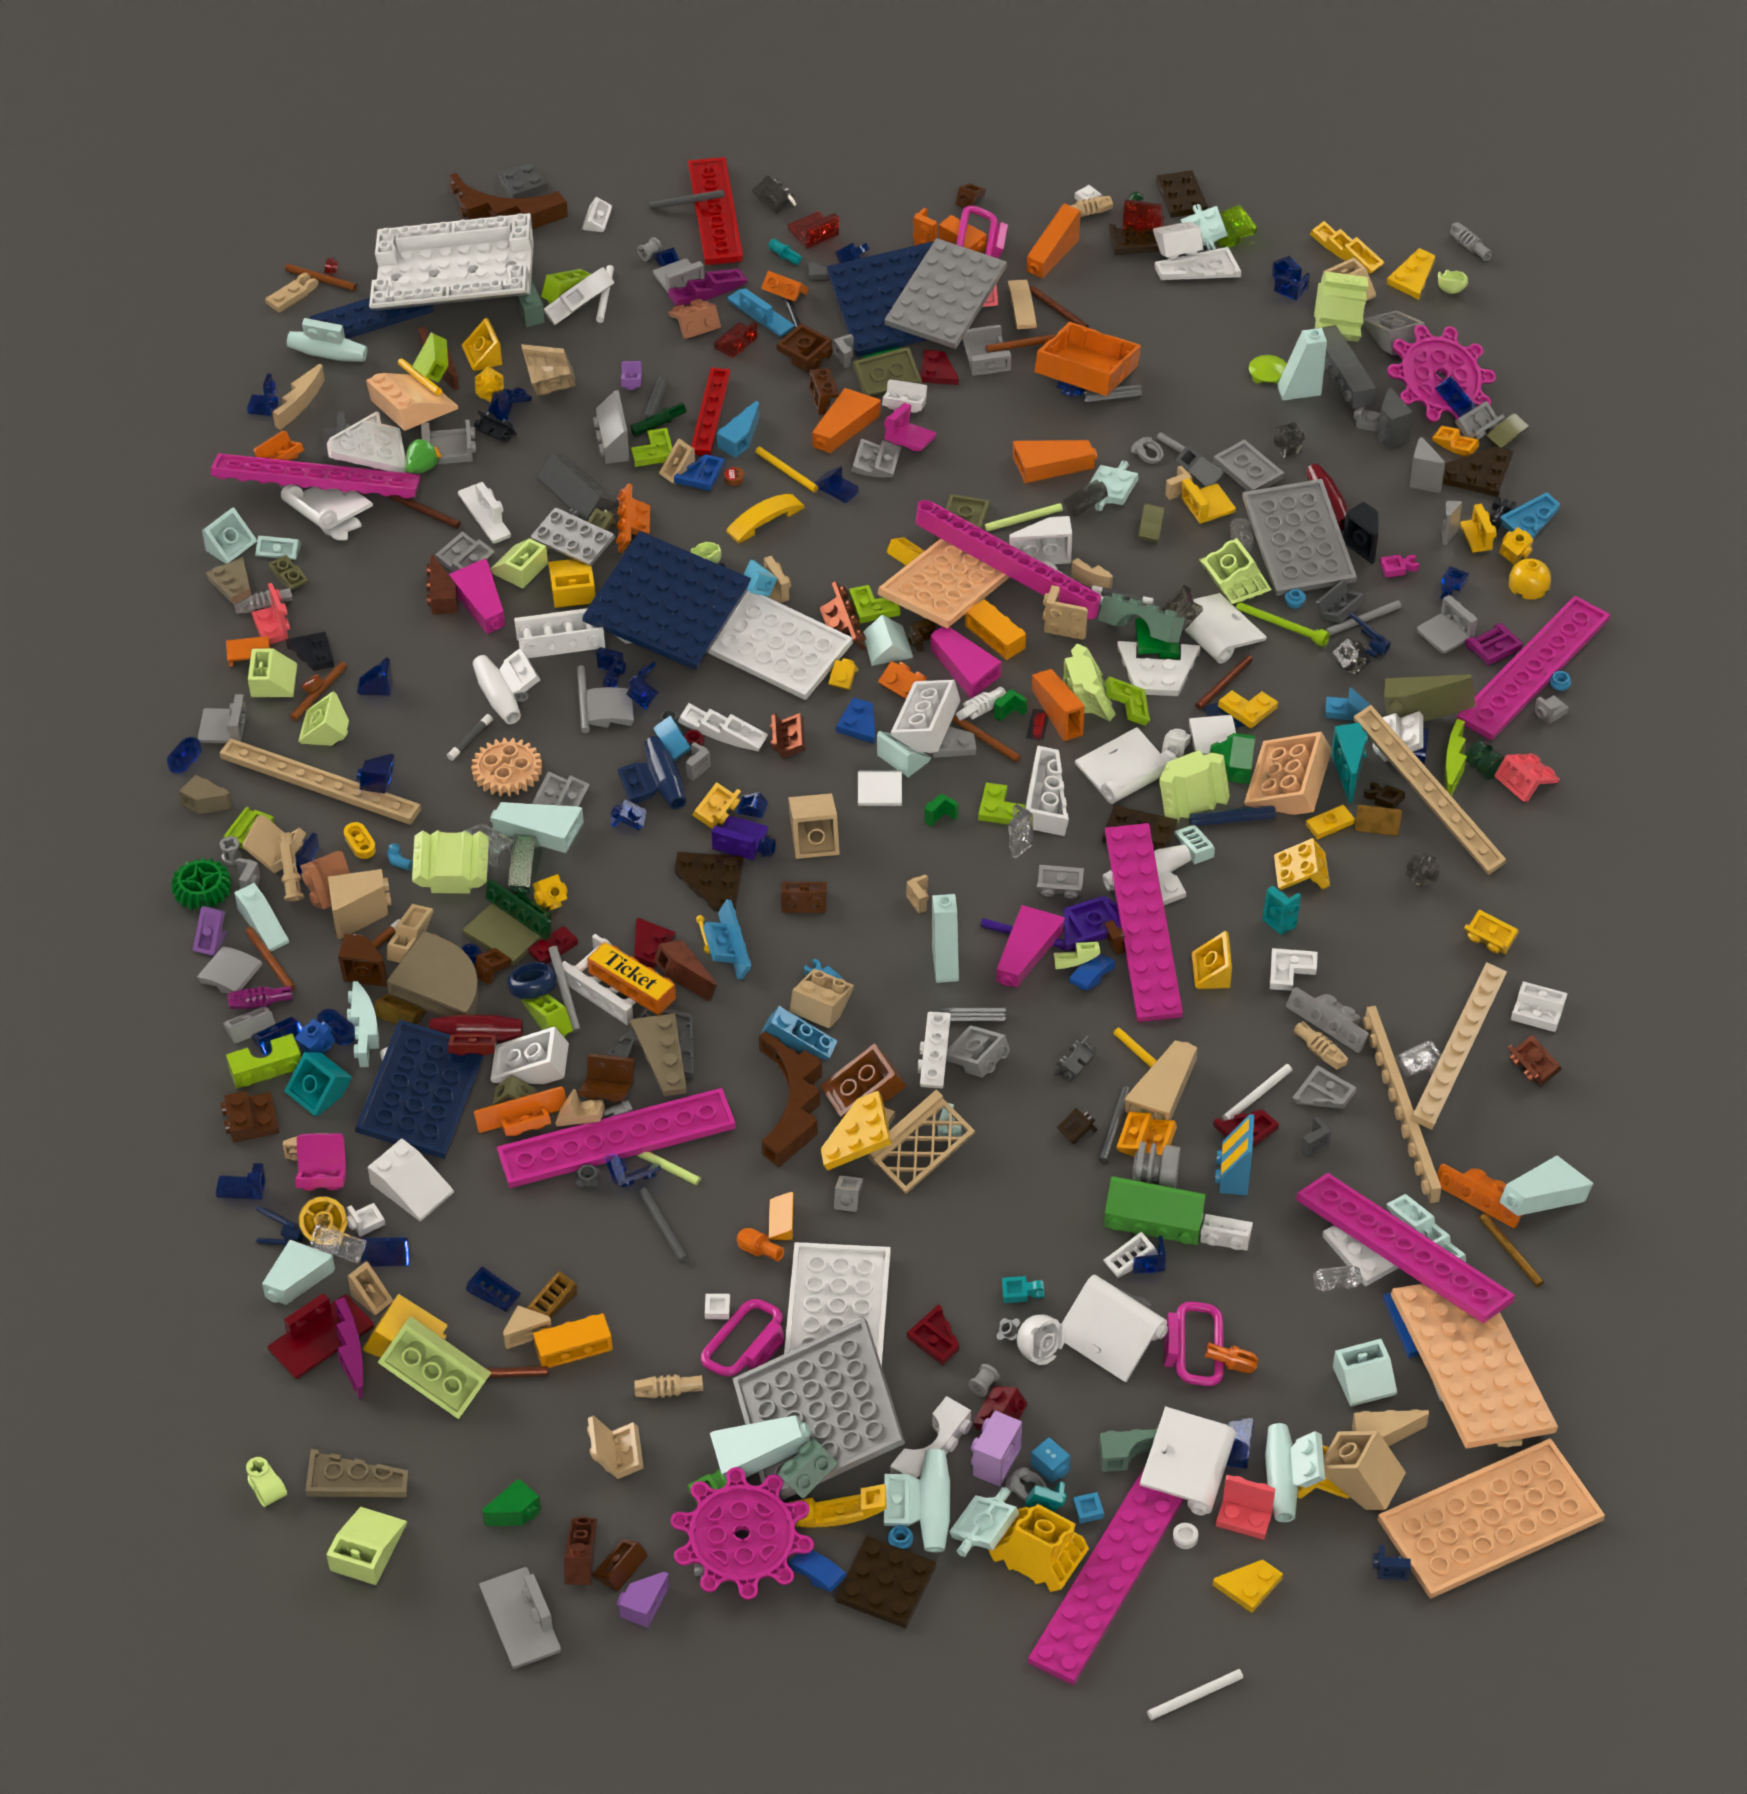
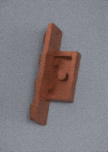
M834 581L832 586L837 597L820 607L825 624L844 634L850 632L853 641L862 650H865L866 645L864 641L866 636L859 628L861 623L853 612L855 611L854 605L848 599L850 594L844 585L840 586Z

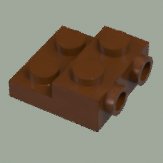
M801 323L777 343V351L792 358V364L809 372L811 369H818L824 358L829 359L832 356V339Z
M247 1091L224 1095L225 1102L220 1104L223 1116L228 1115V1120H224L226 1134H231L233 1143L279 1133L271 1092L248 1096Z

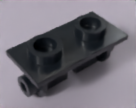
M478 411L481 418L474 423L477 431L489 435L493 429L494 431L491 436L501 442H509L511 439L510 434L517 435L509 421L504 419L500 421L489 412L485 414Z

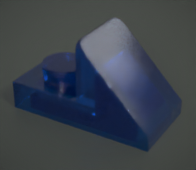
M842 466L826 472L815 482L818 489L844 503L850 501L859 492V486L842 478Z

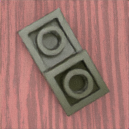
M1513 413L1486 435V439L1495 447L1505 448L1512 440L1515 441L1523 434L1529 426L1516 413Z
M1144 503L1137 539L1158 543L1164 507Z
M287 555L268 563V568L285 588L293 590L308 583V579L298 565L294 566Z

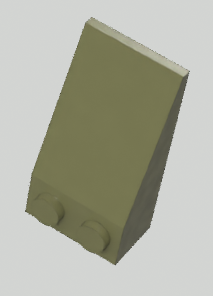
M1472 674L1385 678L1384 699L1386 714L1388 716L1397 713L1401 718L1420 711L1423 715V722L1474 708L1475 695Z

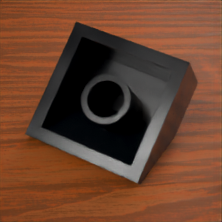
M1363 501L1346 512L1343 539L1345 545L1369 563H1375L1379 533L1378 511Z

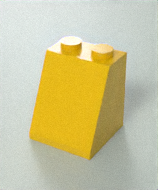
M398 1294L380 1319L362 1350L381 1358L410 1316L444 1340L447 1335L443 1332L448 1325Z

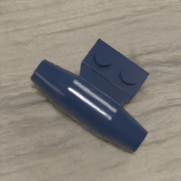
M658 736L649 737L644 742L647 763L636 762L617 769L630 804L633 805L652 798L651 796L659 791L671 809H680L686 804L683 780L673 756Z

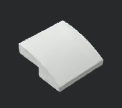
M1232 715L1189 718L1194 752L1200 750L1203 755L1210 753L1212 744L1215 742L1221 743L1227 740V736L1236 733Z
M1523 981L1511 1020L1556 1032L1568 993Z

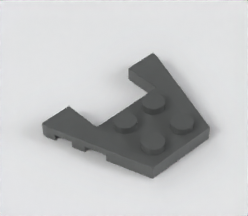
M646 1008L638 1018L658 1015ZM665 1009L660 1015L673 1013L676 1015L684 1076L694 1079L693 1014ZM632 1028L626 1035L623 1034L620 1037L618 1044L614 1049L611 1048L607 1055L630 1058L634 1046H640Z

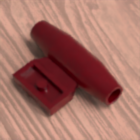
M1319 464L1310 465L1306 469L1308 481L1323 480L1339 528L1344 530L1346 512L1349 511L1345 499L1334 480Z
M452 1015L430 1019L429 1023L430 1029L450 1034L448 1053H455L456 1055L478 1053L485 1056L495 1054L497 1042L523 1037V1020L498 1015Z

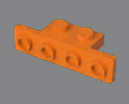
M630 483L620 490L617 497L619 500L617 510L619 521L617 523L618 536L616 543L618 544L619 553H623L630 544L631 534L637 536L639 531L650 534V505L632 498V484Z
M560 1086L475 1110L474 1117L479 1133L502 1127L506 1136H517L527 1130L542 1129L545 1125L551 1124L549 1113L560 1111L561 1106L566 1101L565 1090Z
M1444 1163L1440 1165L1437 1177L1441 1189L1512 1228L1518 1226L1522 1215H1515L1499 1202L1507 1185L1506 1183L1488 1177L1480 1169L1471 1168L1463 1174Z

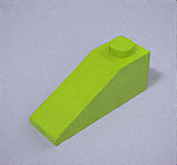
M582 269L546 275L541 297L547 299L548 303L551 304L591 274Z
M548 993L539 998L520 999L541 1030L556 1027L563 1037H566L568 1033L573 1031L566 1007Z

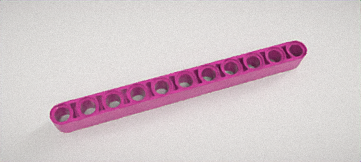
M922 500L918 503L915 523L919 527L1045 596V593L1050 592L1052 585L1060 587V603L1087 608V619H1094L1098 616L1101 596L1097 592L934 502Z

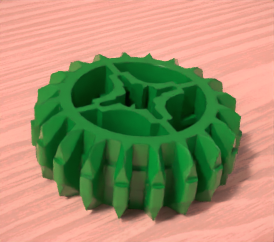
M204 857L197 861L194 858L193 862L189 863L186 861L185 866H178V871L174 872L173 878H171L172 895H174L177 903H180L183 908L188 907L190 911L197 908L200 912L203 906H214L217 908L218 902L224 903L225 898L229 897L232 887L231 875L226 866H222L220 861L215 862L213 858L206 861Z

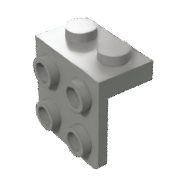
M1448 595L1443 598L1441 613L1419 625L1417 632L1440 653L1446 654L1465 643L1466 639L1475 637L1478 619L1473 613L1464 608L1459 601Z

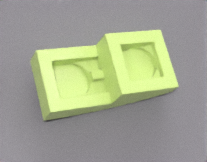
M1076 943V952L1054 953L1055 969L1074 967L1094 959L1100 955L1099 943Z

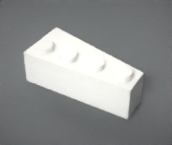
M1037 746L1022 828L1065 836L1069 818L1066 811V798L1064 797V782L1061 776L1060 754L1057 749Z

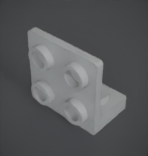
M685 258L653 270V275L668 293L669 288L686 287L687 280L704 279V265L701 261L691 264Z
M235 694L234 703H230L229 709H203L198 734L199 743H227L230 738L241 742L247 714L243 694Z

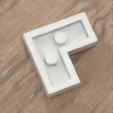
M1272 948L1270 989L1292 991L1294 973L1316 975L1317 952Z

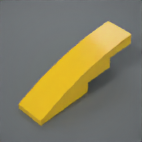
M1325 221L1312 229L1310 233L1315 240L1342 260L1357 259L1370 274L1384 264V261L1358 237L1352 240L1341 229L1336 232Z

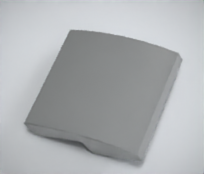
M861 439L851 472L872 477H892L901 447L884 440L878 445Z
M462 531L435 554V558L444 567L455 572L484 558L488 560L495 551L480 539L475 542Z
M617 687L588 689L586 691L587 724L606 728L609 727L611 722L631 726L634 721L632 690Z
M548 771L532 804L579 807L590 784L571 775L567 780Z
M223 946L197 978L201 984L217 986L221 993L228 994L242 990L263 964L260 960L247 953Z

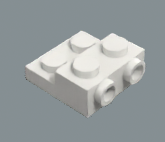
M1420 711L1401 718L1397 713L1383 717L1412 752L1423 748V715ZM1373 743V750L1375 754L1379 755L1384 762L1388 761V759Z

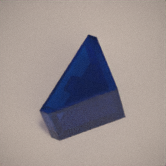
M386 657L359 678L358 694L390 696L393 682L390 659Z

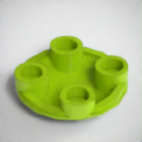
M1261 355L1250 362L1249 372L1255 383L1274 382L1278 384L1287 363L1277 356Z

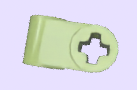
M254 1457L246 1464L248 1483L263 1507L287 1495V1490L282 1480L275 1474L267 1460L262 1457Z

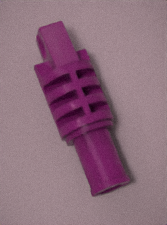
M264 986L228 993L229 1009L268 1007L273 1002L292 1001L291 986L274 989Z

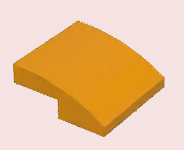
M1129 1112L1116 1147L1117 1151L1135 1157L1140 1142L1143 1141L1147 1142L1146 1153H1150L1152 1143H1156L1157 1154L1162 1155L1165 1145H1171L1177 1128L1176 1122L1174 1120L1153 1119L1151 1113Z

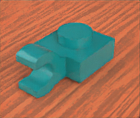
M1026 1276L1002 1278L1004 1303L1028 1302V1296L1036 1299L1044 1298L1043 1280L1026 1282Z

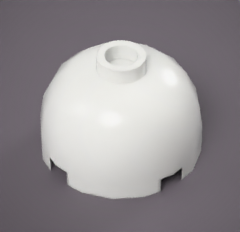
M1033 1315L1021 1325L1017 1335V1346L1022 1355L1038 1365L1048 1364L1056 1358L1052 1354L1056 1352L1057 1348L1062 1349L1064 1345L1065 1328L1058 1320L1048 1315Z

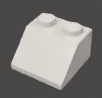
M1190 221L1153 228L1160 253L1168 259L1178 258L1180 254L1185 253L1186 255L1198 254L1197 251L1203 250L1201 229Z

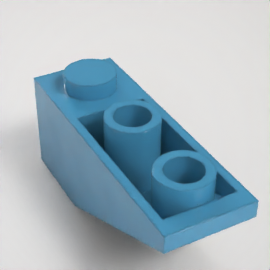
M758 401L746 407L731 422L719 429L717 432V448L735 458L749 448L760 418Z
M780 1006L769 1016L761 1032L762 1034L766 1031L770 1035L776 1036L782 1044L797 1052L802 1053L806 1050L811 1055L827 1060L831 1057L837 1043L836 1039Z

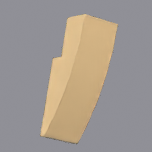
M415 904L410 906L396 925V934L387 944V960L398 963L403 960L422 932L427 930L433 914V908Z

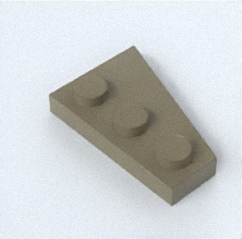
M243 557L223 566H217L206 573L207 579L232 604L252 596Z

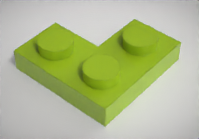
M667 428L647 431L650 445L631 447L635 467L664 463L673 449Z
M869 585L849 589L850 599L855 607L860 623L875 621L881 615L887 618L900 616L899 605L884 597L874 599Z
M1109 676L1105 681L1107 697L1125 704L1127 720L1146 726L1150 718L1145 689Z
M986 782L978 820L1022 826L1025 804L1005 802L1008 785Z

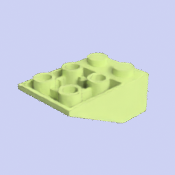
M360 1507L337 1533L326 1554L329 1570L377 1585L407 1521Z

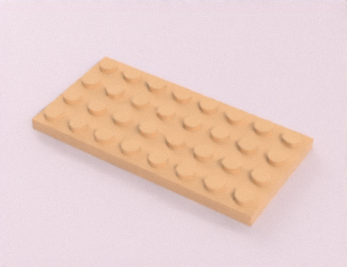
M1424 1284L1392 1289L1391 1297L1466 1449L1556 1433L1558 1425L1500 1312L1483 1324Z
M1549 1438L1378 1514L1377 1520L1402 1558L1411 1559L1410 1570L1428 1597L1432 1599L1604 1521L1605 1514L1552 1439Z

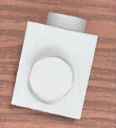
M1182 729L1170 730L1164 737L1162 752L1168 750L1174 753L1177 758L1184 756L1185 748L1191 740V734H1187Z
M374 1203L357 1211L354 1210L352 1205L347 1207V1224L351 1230H356L359 1237L385 1225V1219Z

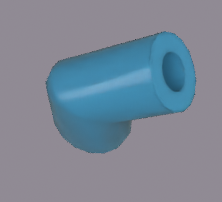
M390 844L389 850H387L389 863L392 866L410 871L413 861L402 857L401 847L398 844Z

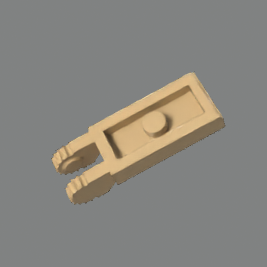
M304 272L296 280L265 298V302L280 313L306 297L308 293L317 288L319 282L315 278L311 279V276Z

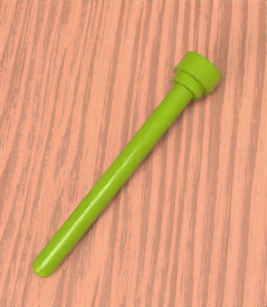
M1241 602L1236 604V608L1239 611L1309 637L1315 642V645L1324 648L1329 641V631L1323 629L1314 631Z

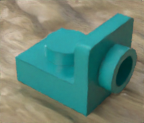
M1060 1481L1053 1491L1047 1487L1035 1485L1026 1497L1025 1506L1033 1507L1039 1504L1055 1513L1059 1506L1063 1507L1066 1501L1065 1483Z

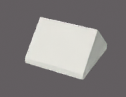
M902 770L858 771V806H902Z

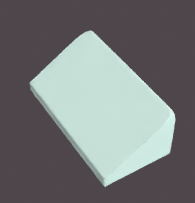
M258 536L255 556L280 558L287 555L290 560H296L301 542L298 539Z

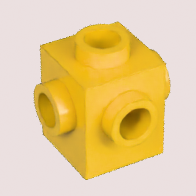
M487 366L475 377L476 394L480 398L492 403L504 392L503 375Z
M1517 527L1513 532L1509 531L1504 536L1499 553L1515 565L1522 557L1527 558L1533 550L1531 546L1534 539H1532L1528 532L1522 531Z
M558 874L532 884L535 890L534 899L542 908L556 909L563 906L562 901L568 899L567 887L564 882H561Z

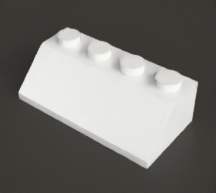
M955 680L914 681L893 726L891 735L917 753L938 752L961 701Z

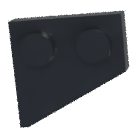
M326 632L286 639L287 648L289 650L293 649L297 653V657L306 662L307 666L313 671L334 667Z

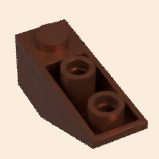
M430 555V564H426L427 577L430 576V579H426L427 591H430V594L426 595L427 606H431L432 615L457 613L456 584L436 558Z
M677 940L660 944L654 962L665 976L703 999L711 1001L717 983L684 941Z
M588 1517L571 1519L564 1556L565 1584H591L597 1519Z

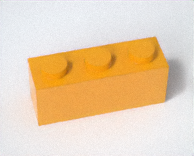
M985 599L972 606L965 614V626L1004 659L1008 660L1026 649V633L1024 630L1017 627L1007 616L1000 613L994 605H991Z
M603 1313L590 1315L585 1319L574 1322H566L560 1326L544 1328L533 1333L534 1347L541 1366H548V1368L613 1350L612 1336Z

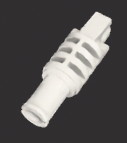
M998 687L989 693L983 692L964 702L965 708L956 713L959 721L968 716L973 720L992 710L996 699L1006 693L1005 689Z

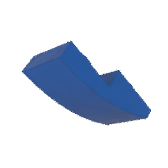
M1100 954L1094 959L1081 964L1069 978V983L1076 985L1079 989L1089 990L1100 984L1101 975L1115 968L1116 961Z
M814 1550L806 1555L796 1554L788 1562L793 1571L809 1577L812 1585L829 1592L847 1576L846 1572Z

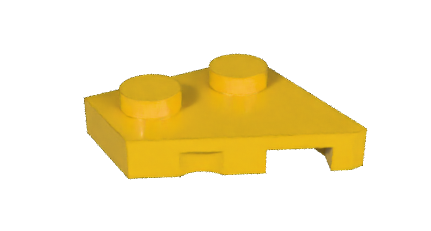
M1262 1559L1216 1577L1213 1580V1586L1253 1613L1283 1579V1573Z

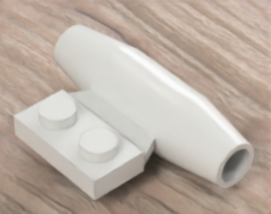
M521 648L504 660L500 669L486 655L476 657L472 663L478 684L490 705L507 724L516 723L520 719L521 714L514 694L524 693L540 681L525 652Z
M1184 844L1155 850L1154 854L1163 904L1166 905L1185 898L1186 891L1177 875L1175 876L1171 872L1191 861V855L1187 846ZM1110 870L1103 874V881L1108 891L1114 890L1112 872Z

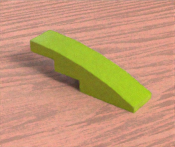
M1460 719L1456 720L1451 732L1445 760L1444 787L1451 797L1465 771L1467 756L1463 755L1466 738H1463L1465 721Z

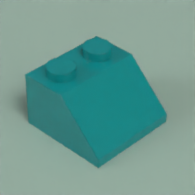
M304 1052L284 1092L314 1116H319L343 1096L352 1076L324 1054Z

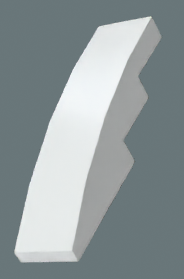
M688 703L678 720V723L692 730H697L701 734L715 740L754 751L760 750L768 736L767 733L732 714L726 718L710 708L706 713Z

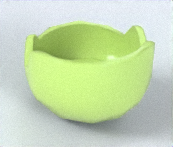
M1446 270L1443 275L1441 272H1438V285L1443 292L1456 294L1467 287L1468 277L1459 271Z
M704 542L698 544L695 548H691V553L718 564L721 559V548L718 544Z

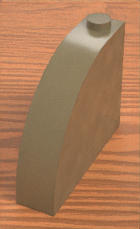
M423 931L387 980L390 995L442 1017L476 1014L479 1004V988L475 967L469 956L461 948L437 934Z

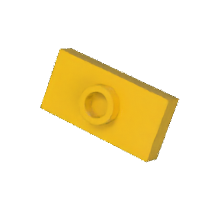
M1344 805L1306 820V827L1317 840L1355 824V818Z

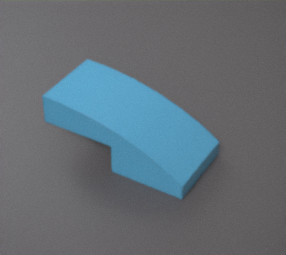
M671 715L653 728L672 754L674 761L691 750L690 744Z

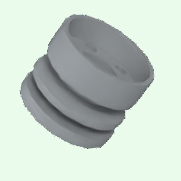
M1141 1141L1134 1157L1133 1180L1139 1182L1146 1181L1149 1184L1158 1183L1160 1186L1176 1189L1181 1147L1165 1145L1162 1155L1157 1154L1156 1143H1152L1150 1153H1146L1147 1142Z

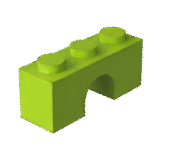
M293 1034L270 1040L272 1052L264 1058L252 1056L248 1048L226 1054L228 1068L236 1089L294 1072L301 1059V1054Z

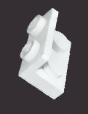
M1205 1214L1200 1242L1212 1246L1218 1245L1234 1250L1248 1251L1253 1222Z

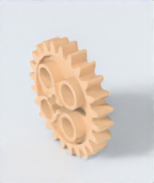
M503 738L501 743L495 739L494 745L486 743L487 749L480 747V753H475V759H472L471 766L473 779L477 781L478 787L483 786L484 792L490 789L491 795L496 791L499 792V796L507 792L509 797L513 791L519 795L520 789L527 791V785L534 787V781H539V775H542L540 753H537L536 747L531 748L530 743L523 745L522 739L518 743H515L514 738L510 742Z

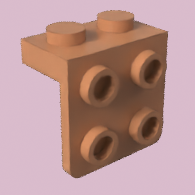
M702 299L693 300L690 302L691 305L685 307L684 305L675 306L672 308V311L668 312L670 317L678 319L684 339L721 328L716 305L708 303V301H702Z
M335 851L300 866L303 872V881L310 891V900L315 907L320 909L331 907L328 877L351 874L342 851Z

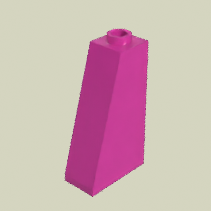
M486 558L449 574L456 584L457 598L486 634L505 626L504 611Z
M942 626L932 633L930 638L931 651L970 698L977 696L1001 677V661L952 628Z
M1022 905L998 964L996 982L1004 986L1018 988L1051 948L1055 940L1063 933L1065 917Z

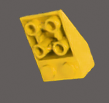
M575 559L548 562L554 608L592 603L595 598V585L591 566Z

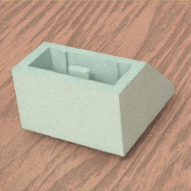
M1382 1339L1335 1351L1333 1369L1350 1407L1397 1395L1391 1359Z

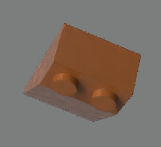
M874 1043L821 1084L820 1087L843 1119L857 1099L879 1091L883 1102H886L907 1087L888 1056Z

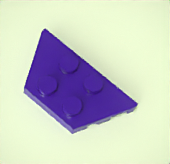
M1101 896L1064 908L1065 951L1076 948V943L1096 942L1106 939L1105 923L1113 920L1117 928L1121 927L1117 905L1106 896Z

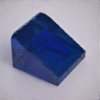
M674 247L658 252L654 257L660 267L679 261Z
M761 792L744 795L740 801L737 813L762 818L768 801Z

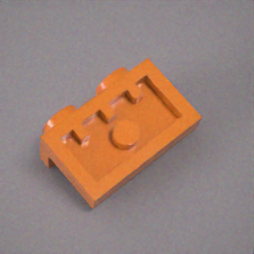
M771 271L767 272L761 286L765 291L794 302L800 293L807 296L809 288L804 284Z

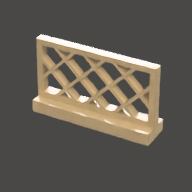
M936 1089L889 1131L892 1144L869 1153L868 1158L907 1194L975 1134V1130L943 1099V1095ZM944 1107L950 1114L949 1121H936V1113ZM923 1125H932V1136H918L919 1128ZM935 1126H949V1137L935 1136ZM952 1126H962L967 1132L962 1137H952ZM905 1141H915V1151H901V1144ZM918 1141H932L931 1152H918ZM935 1141H948V1149L945 1152H934ZM888 1156H898L897 1167H887L882 1161ZM901 1156H914V1167H900ZM917 1157H931V1164L926 1168H918ZM900 1172H913V1180L905 1186L900 1181Z

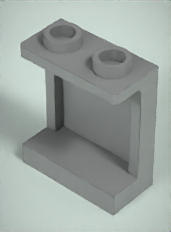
M1001 325L968 329L964 335L962 346L972 376L1011 371L1010 350L987 353L985 350L986 345L1003 342Z
M465 420L466 428L430 431L429 422L421 424L422 440L437 447L442 454L438 464L473 461L472 453H476V443L471 439H475V429L470 427V420Z

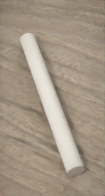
M608 265L606 271L612 278L614 267ZM610 287L601 293L596 316L598 323L604 321Z
M1289 1064L1284 1065L1222 1116L1223 1120L1234 1119V1115L1243 1112L1291 1073L1292 1067Z
M1237 1669L1148 1710V1716L1151 1720H1154L1243 1679V1674L1240 1669Z

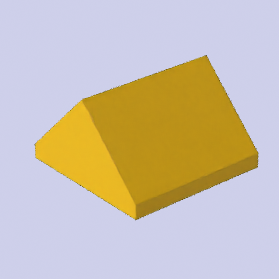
M485 317L461 345L474 371L483 370L487 366L491 368L502 365L500 342L489 319Z
M1222 932L1192 951L1194 982L1197 989L1230 988L1232 963L1228 932Z

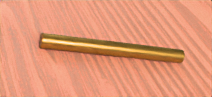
M1486 1213L1482 1214L1479 1217L1482 1224L1536 1287L1542 1286L1544 1280Z

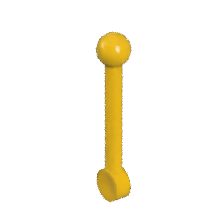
M699 915L696 917V922L700 925L704 939V952L710 954L703 929L705 918Z

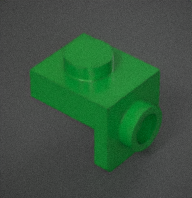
M1010 689L1002 697L996 699L994 703V718L1001 722L1014 710L1024 716L1027 713V699L1022 694H1018Z
M942 793L939 794L932 802H928L924 808L925 823L932 827L945 814L955 820L958 817V803Z

